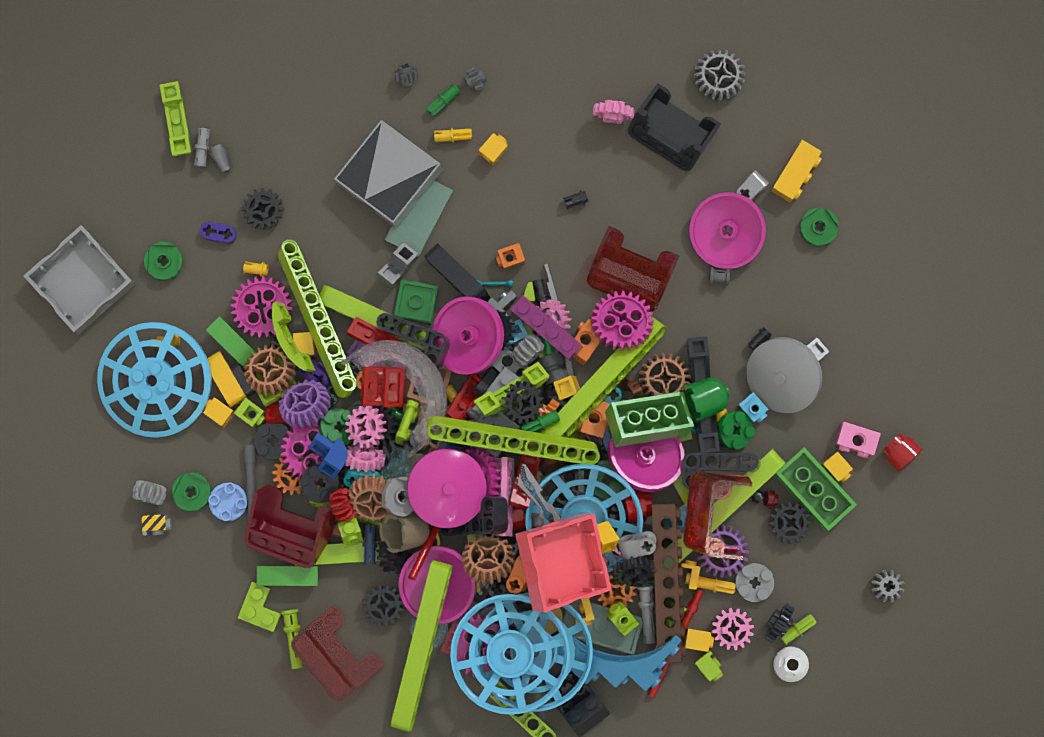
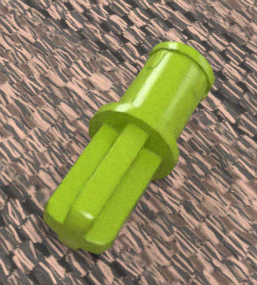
M810 614L798 623H793V626L780 638L787 645L798 636H803V633L816 625L817 622Z

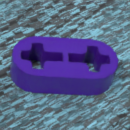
M206 222L200 228L202 237L209 241L231 244L237 238L235 229L229 225ZM209 226H211V229L213 231H217V233H210L209 236H207V233L204 232V230L208 229ZM227 230H230V233L233 235L226 239L224 235H220V232L227 233Z
M311 359L316 371L308 372L299 368L300 374L309 382L314 380L321 383L322 379L319 376H324V383L321 384L324 387L331 385L326 369L315 360Z

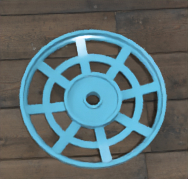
M149 322L129 327L119 333L109 343L100 359L97 384L105 409L124 429L145 437H165L184 430L198 419L209 400L212 375L205 352L191 335L170 324ZM155 328L166 330L167 333L163 341L146 340L139 342L136 331ZM129 334L132 346L128 347L121 354L117 362L107 358L115 344ZM174 334L188 342L195 350L197 357L187 361L178 349L170 345ZM157 346L160 348L156 357L146 358L142 347ZM167 350L174 354L181 364L171 367L164 360ZM135 351L138 362L132 368L122 365L126 357ZM200 363L204 373V390L202 395L191 392L192 372L190 368ZM104 365L114 369L112 382L115 393L105 397L102 384ZM182 371L185 372L186 377L185 389L175 386V374ZM119 372L129 376V387L122 390L119 389ZM150 375L155 376L157 379L155 386H151L148 383ZM133 393L140 400L137 411L129 406L123 397ZM172 393L181 396L182 398L179 403L169 410L165 400ZM118 400L126 411L135 416L133 425L130 426L122 421L112 411L109 404ZM187 400L199 402L194 413L184 423L177 425L173 415L183 408ZM147 403H157L162 414H144ZM142 419L149 421L166 419L171 428L160 432L139 430Z
M573 464L552 472L539 483L540 487L543 488L552 479L558 487L551 494L547 503L553 504L560 493H563L568 501L563 509L555 508L558 515L561 516V520L581 513H594L597 524L608 521L612 527L618 528L616 534L619 538L623 534V530L634 534L642 533V508L634 489L625 479L608 468L593 464ZM574 469H591L589 479H576L567 483L560 478L559 474ZM598 471L614 477L626 489L616 494L609 486L596 481ZM576 485H587L585 495L574 496L569 489ZM595 486L606 491L611 497L601 502L593 496ZM534 490L532 496L536 499L538 495ZM629 496L632 497L636 507L637 526L625 522V510L621 500ZM532 499L526 510V530L533 529L532 513L540 514L541 510L538 505H534L535 502ZM616 503L620 520L608 518L606 508ZM541 506L544 516L550 521V515H553V513L548 512L545 506ZM612 551L605 553L610 562L606 565L609 573L613 570V566H617L616 562H622L623 558L621 555L616 559Z
M529 593L518 594V595L530 597V596H529ZM515 600L503 601V606L506 607L508 612L518 613L513 605L516 602ZM569 604L562 607L577 620L578 624L567 628L559 619L565 629L570 650L566 677L571 668L583 672L576 685L566 695L562 697L558 690L553 696L555 701L531 710L533 712L553 709L571 699L580 690L591 669L593 646L589 630L580 614ZM496 607L488 613L484 621L497 614ZM533 610L524 611L520 613L530 616ZM541 612L538 623L545 630L547 620L551 619L547 614ZM509 618L507 620L508 627L514 623L519 632L524 625L520 619ZM531 628L527 637L532 645L544 642L540 633L535 628ZM583 631L587 646L586 663L574 660L575 646L572 635ZM546 632L550 641L561 638L560 633L552 637ZM479 638L475 647V658L481 657L482 640ZM557 647L551 648L552 660L550 668L555 662L563 665L564 657L557 655ZM510 648L511 660L516 657V651L513 648ZM546 650L540 651L539 655L534 657L533 664L543 669L545 664ZM478 665L477 667L481 675L489 682L494 671L490 670L485 673L483 665ZM529 670L525 672L521 679L522 688L528 685L530 676L536 674ZM501 676L507 684L514 688L511 678ZM546 682L547 685L535 687L527 693L546 692L551 690L553 685ZM491 692L495 698L512 708L518 707L517 699L512 701L503 695Z
M505 594L485 599L465 614L454 632L450 657L455 679L468 698L488 711L513 715L534 710L554 696L566 677L570 650L565 629L551 610L544 613L554 622L561 638L550 641L545 630L536 622L541 612L532 611L530 616L516 612L505 613L502 601L515 600L531 604L530 597ZM495 603L497 615L485 620L478 628L468 623L469 619L480 609ZM506 618L520 619L525 621V624L520 632L509 630ZM499 620L500 633L492 638L483 632L490 624ZM532 626L540 633L544 642L532 645L527 637ZM464 629L473 635L469 646V660L458 662L457 646L460 634ZM479 638L488 644L487 655L475 658V647ZM563 646V666L557 679L548 673L552 660L551 648ZM508 648H513L516 651V657L512 660L505 657V651ZM546 650L545 664L543 669L533 664L534 652ZM488 663L494 671L489 682L481 675L477 667L478 665ZM471 667L477 680L485 687L479 697L464 682L460 673L461 669ZM529 670L538 676L531 684L522 688L521 675ZM501 676L512 678L514 690L501 689L495 685ZM542 680L553 685L551 690L541 699L526 705L524 693L534 689ZM491 692L504 696L516 695L518 707L503 708L491 705L485 701Z

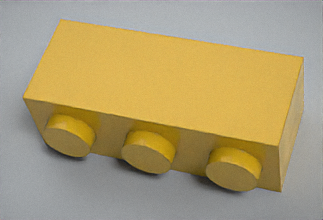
M802 140L771 192L791 203L793 198L797 200L803 191L800 189L802 183L807 184L812 176L809 173L812 167L817 168L822 158L819 155L822 151Z

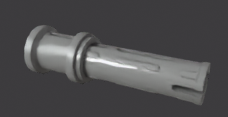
M651 583L637 585L640 596L638 605L642 611L644 644L656 643L653 607L655 606L653 589L655 587Z

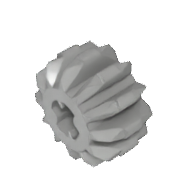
M534 334L527 335L512 351V356L518 364L527 366L542 353L544 344L538 336Z
M139 480L136 481L133 488L132 497L141 502L162 505L167 489L159 484Z
M882 570V576L875 574L878 581H871L872 584L876 585L871 591H878L875 598L878 599L882 596V602H886L888 598L890 603L894 602V597L900 599L901 596L897 592H904L903 588H899V585H903L904 581L898 582L897 580L901 575L897 574L894 576L893 570H890L888 574L886 570ZM890 582L889 585H892V588L886 591L884 583Z

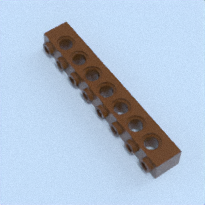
M653 504L652 523L653 533L656 536L654 578L657 648L666 644L667 637L677 635L681 639V642L677 645L680 649L673 657L668 655L665 659L668 662H681L682 657H686V646L682 645V637H685V625H681V618H684V606L680 605V598H684L683 586H680V578H683V567H679V559H682V547H678V539H681L682 534L681 527H678L677 519H681V509L677 508V504ZM669 518L672 521L670 529L663 528V519ZM665 538H670L673 541L672 548L666 549L663 546ZM669 557L673 560L674 565L672 568L664 566L663 561L665 558ZM666 577H671L674 580L672 588L664 585ZM666 597H672L675 600L674 607H667L665 605ZM671 616L676 620L674 627L666 625L665 620L667 617Z

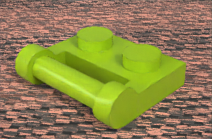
M408 400L403 419L395 436L396 444L403 446L404 441L409 440L411 434L409 427L411 422L415 423L418 414L415 410L418 409L419 403Z

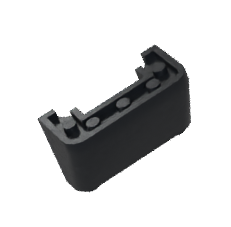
M657 83L636 112L628 128V133L633 139L680 169L690 171L714 137L721 123L712 117H704L699 122L669 102L671 99L669 90Z

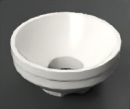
M790 646L777 652L773 661V667L777 676L782 680L797 682L806 675L809 669V661L801 649ZM790 659H795L798 662V668L794 671L789 670L787 667V662Z

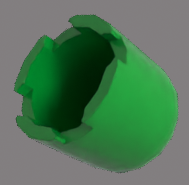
M710 377L681 387L685 394L684 397L689 412L693 416V422H698L718 414L728 406L729 388L717 378Z

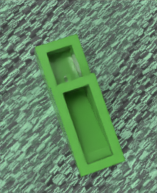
M220 316L206 329L243 367L249 364L246 361L247 358H253L251 352L256 354Z
M257 566L256 586H318V567Z

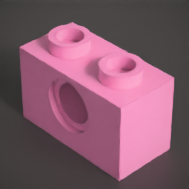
M842 422L834 445L839 446L838 450L847 453L850 450L855 451L857 456L868 459V456H874L881 433ZM854 436L860 437V446L853 444L852 439Z

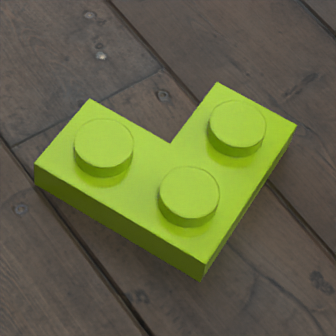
M252 582L238 619L275 632L281 613L264 607L271 589L265 586H256V583Z

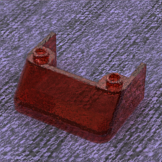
M696 472L691 475L683 532V542L688 549L711 557L744 559L741 549L725 547L724 542L720 538L710 536L715 499L728 498L732 491V485L752 487V481L749 476Z

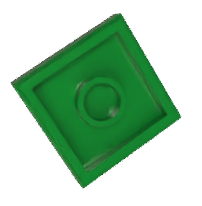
M401 279L394 316L432 324L438 286Z

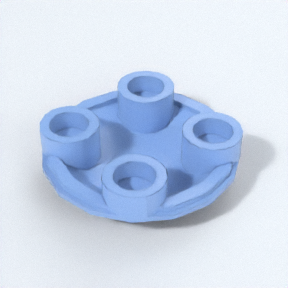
M223 483L216 486L208 499L212 514L224 521H233L239 518L247 507V496L244 490L233 483Z

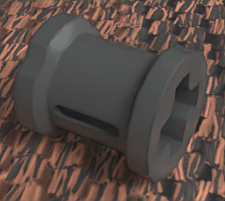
M710 267L709 284L723 283L729 285L730 269L716 270L714 267Z

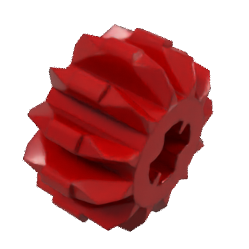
M347 488L337 489L329 497L332 514L340 522H347L358 514L355 513L356 510L350 504L349 490Z

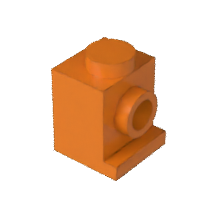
M519 243L497 250L498 256H495L498 267H503V270L525 264V258ZM509 255L513 257L511 262L506 260V257Z

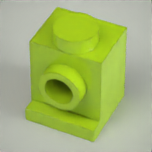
M247 398L243 400L234 412L235 415L253 428L256 425L261 426L265 421L264 415L266 412ZM255 411L256 416L254 418H250L249 416L250 412Z
M356 517L347 522L337 523L345 548L364 542Z
M621 601L612 605L609 611L605 613L624 636L639 625L638 621Z
M708 651L698 658L694 664L708 681L713 679L715 682L723 676L722 671L719 669L721 664L715 657L711 658L710 656L713 653Z

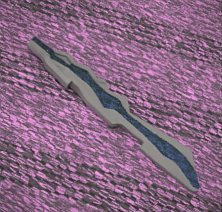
M522 464L518 485L540 507L539 516L547 521V524L561 520L552 503H547L540 492L543 489L528 467Z

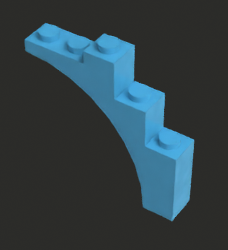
M572 635L575 646L574 660L586 663L587 646ZM675 635L666 644L653 651L639 655H613L593 649L591 669L584 683L587 685L591 679L595 682L602 675L615 688L620 683L624 685L630 678L645 691L650 686L654 688L661 681L659 678L663 672L661 668L668 662L665 658L668 655L673 657L680 649L677 645L681 642V639ZM563 646L557 647V655L564 657ZM571 668V671L580 678L583 671Z

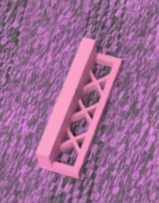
M494 458L493 462L499 463L496 469L501 470L497 475L502 478L498 481L501 488L496 489L499 495L494 496L506 498L508 504V528L505 533L494 534V536H512L513 505H509V500L514 484V458Z

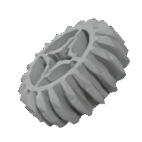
M720 49L717 50L716 55L713 51L709 52V56L704 54V60H698L700 66L695 67L697 73L694 74V78L698 79L695 84L702 85L699 88L700 92L706 90L705 97L709 93L712 94V100L715 99L716 95H718L719 100L723 99V95L726 99H729L730 93L735 96L736 90H741L740 84H743L745 81L741 78L745 76V72L740 71L744 68V65H737L740 62V58L734 60L735 54L732 53L728 56V50H725L724 54H721ZM713 62H720L718 67L706 68ZM726 64L733 69L734 75L726 70ZM721 67H722V71H721L722 76H721V78L719 79V82H717V80H718L717 74H718V72L720 71V69H721ZM705 74L712 78L713 86L707 82ZM723 82H733L730 86L726 88H719L720 84Z

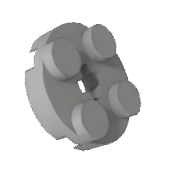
M408 477L391 478L383 488L382 506L392 515L407 516L414 512L407 494ZM403 491L402 494L405 496V499L399 501L398 494Z
M757 563L746 565L736 575V590L746 601L760 602L765 600L774 589L773 574L764 565ZM754 577L760 582V585L756 586L755 589L752 588V584H749V581L753 580Z

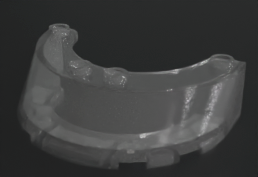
M382 340L359 348L341 362L342 365L353 361L359 370H362L363 366L404 368V375L410 379L418 392L421 411L418 423L410 434V442L415 448L407 454L410 458L421 451L432 440L427 434V420L432 416L445 417L447 397L443 379L434 363L419 349L407 343ZM434 425L431 429L438 430L440 426Z

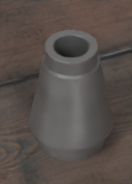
M223 143L209 149L211 152L209 155L221 173L232 169L227 147Z

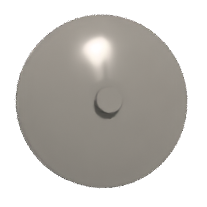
M787 337L769 339L759 345L748 360L746 372L748 385L752 393L754 392L763 404L773 411L780 413L801 411L809 406L820 392L822 386L820 363L815 354L806 345L795 339Z

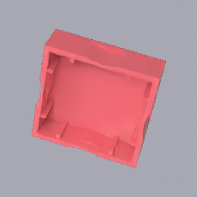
M581 513L516 534L533 611L547 612L568 605L577 599L590 598L612 590L606 563L601 553V540L594 513Z

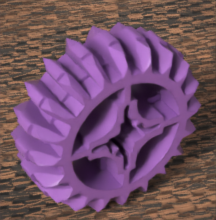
M307 379L304 383L298 381V384L292 385L290 390L286 389V394L281 395L282 400L279 401V412L283 420L296 429L299 426L304 429L306 425L311 427L312 423H318L320 418L324 419V414L329 413L328 408L331 407V399L326 387L320 382H315L314 380L309 382Z
M721 525V531L717 527L714 530L715 533H711L704 539V542L699 544L703 546L702 549H696V552H702V556H698L697 559H704L700 566L703 567L707 564L708 567L705 571L708 573L713 569V576H716L718 571H720L721 578L724 577V571H726L728 577L732 576L731 570L737 574L739 571L736 566L743 568L744 565L740 561L746 562L748 560L746 557H742L743 554H749L748 550H743V547L748 546V543L741 544L740 541L745 537H737L740 532L739 530L732 534L733 527L731 526L727 531H725V525ZM721 535L730 537L736 544L732 546L726 545ZM715 537L716 548L707 553L708 544ZM720 546H722L723 549L732 548L731 550H728L727 553H725L726 556L724 557L722 554H713L720 550ZM738 550L735 562L730 565L729 554ZM719 557L724 568L714 565L709 558Z

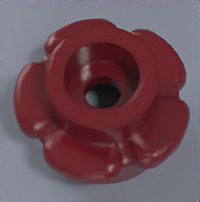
M774 490L766 491L764 493L763 505L773 509L774 506L778 505L779 496Z

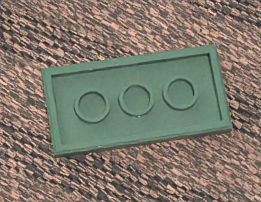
M434 181L429 189L418 198L413 209L396 229L393 226L390 228L385 241L396 247H399L404 242L418 253L417 258H419L453 190Z
M577 599L571 602L569 605H571L580 614L582 618H585V614H581L578 603L582 602L581 599ZM590 602L594 620H591L592 624L587 625L592 643L634 655L642 628V617L633 615L639 625L624 636L606 616L605 613L609 611V607ZM566 610L562 622L567 628L576 625V619ZM583 631L573 635L576 639L585 641Z

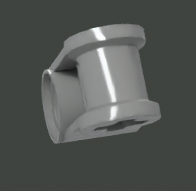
M755 170L738 188L736 193L747 194V197L753 200L770 183Z
M650 531L623 536L619 538L618 542L622 558L627 560L631 556L636 558L638 556L650 555L656 549V536Z

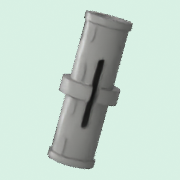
M198 128L197 144L194 147L196 149L194 166L206 167L207 154L210 151V146L208 145L211 131L207 128Z

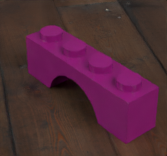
M523 295L510 309L569 361H572L583 348L576 339Z

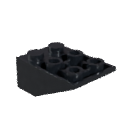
M572 671L569 672L558 689L562 697L580 679ZM585 683L571 699L557 706V709L578 737L583 736L610 715V712L591 687Z

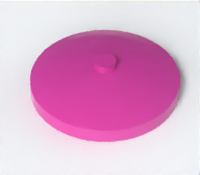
M723 192L707 198L697 207L690 222L689 232L694 250L705 262L717 268L733 269L749 263L759 254L766 239L767 229L764 215L755 202L739 193Z
M460 297L450 301L440 310L433 324L432 330L442 333L450 340V348L443 365L452 372L466 375L483 372L496 361L502 350L504 341L502 320L495 308L480 298ZM443 338L436 341V347L443 345Z
M611 437L608 458L613 471L636 490L644 492L661 491L672 485L683 469L685 454L679 437L616 448L613 438Z
M455 449L434 450L420 458L412 468L407 483L408 499L415 513L425 522L440 528L458 527L469 522L480 511L482 499L486 496V479L480 465L468 454Z
M431 546L416 579L411 580L408 576L421 550L417 551L406 561L400 573L399 592L403 604L417 618L429 568L432 561L436 560L452 565V573L439 624H446L458 619L472 605L477 589L474 577L470 578L468 573L464 571L462 554L450 547Z

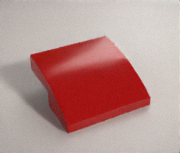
M363 366L361 405L403 407L405 369L399 367Z

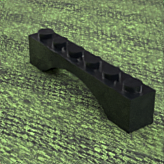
M707 336L688 338L686 344L691 383L710 378ZM715 415L695 422L698 453L720 452Z

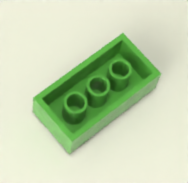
M683 391L612 402L605 411L615 448L687 436L694 427Z
M805 447L800 449L774 474L778 481L802 507H805V510L825 532L835 526L857 505ZM812 486L817 488V492L815 494L811 492Z

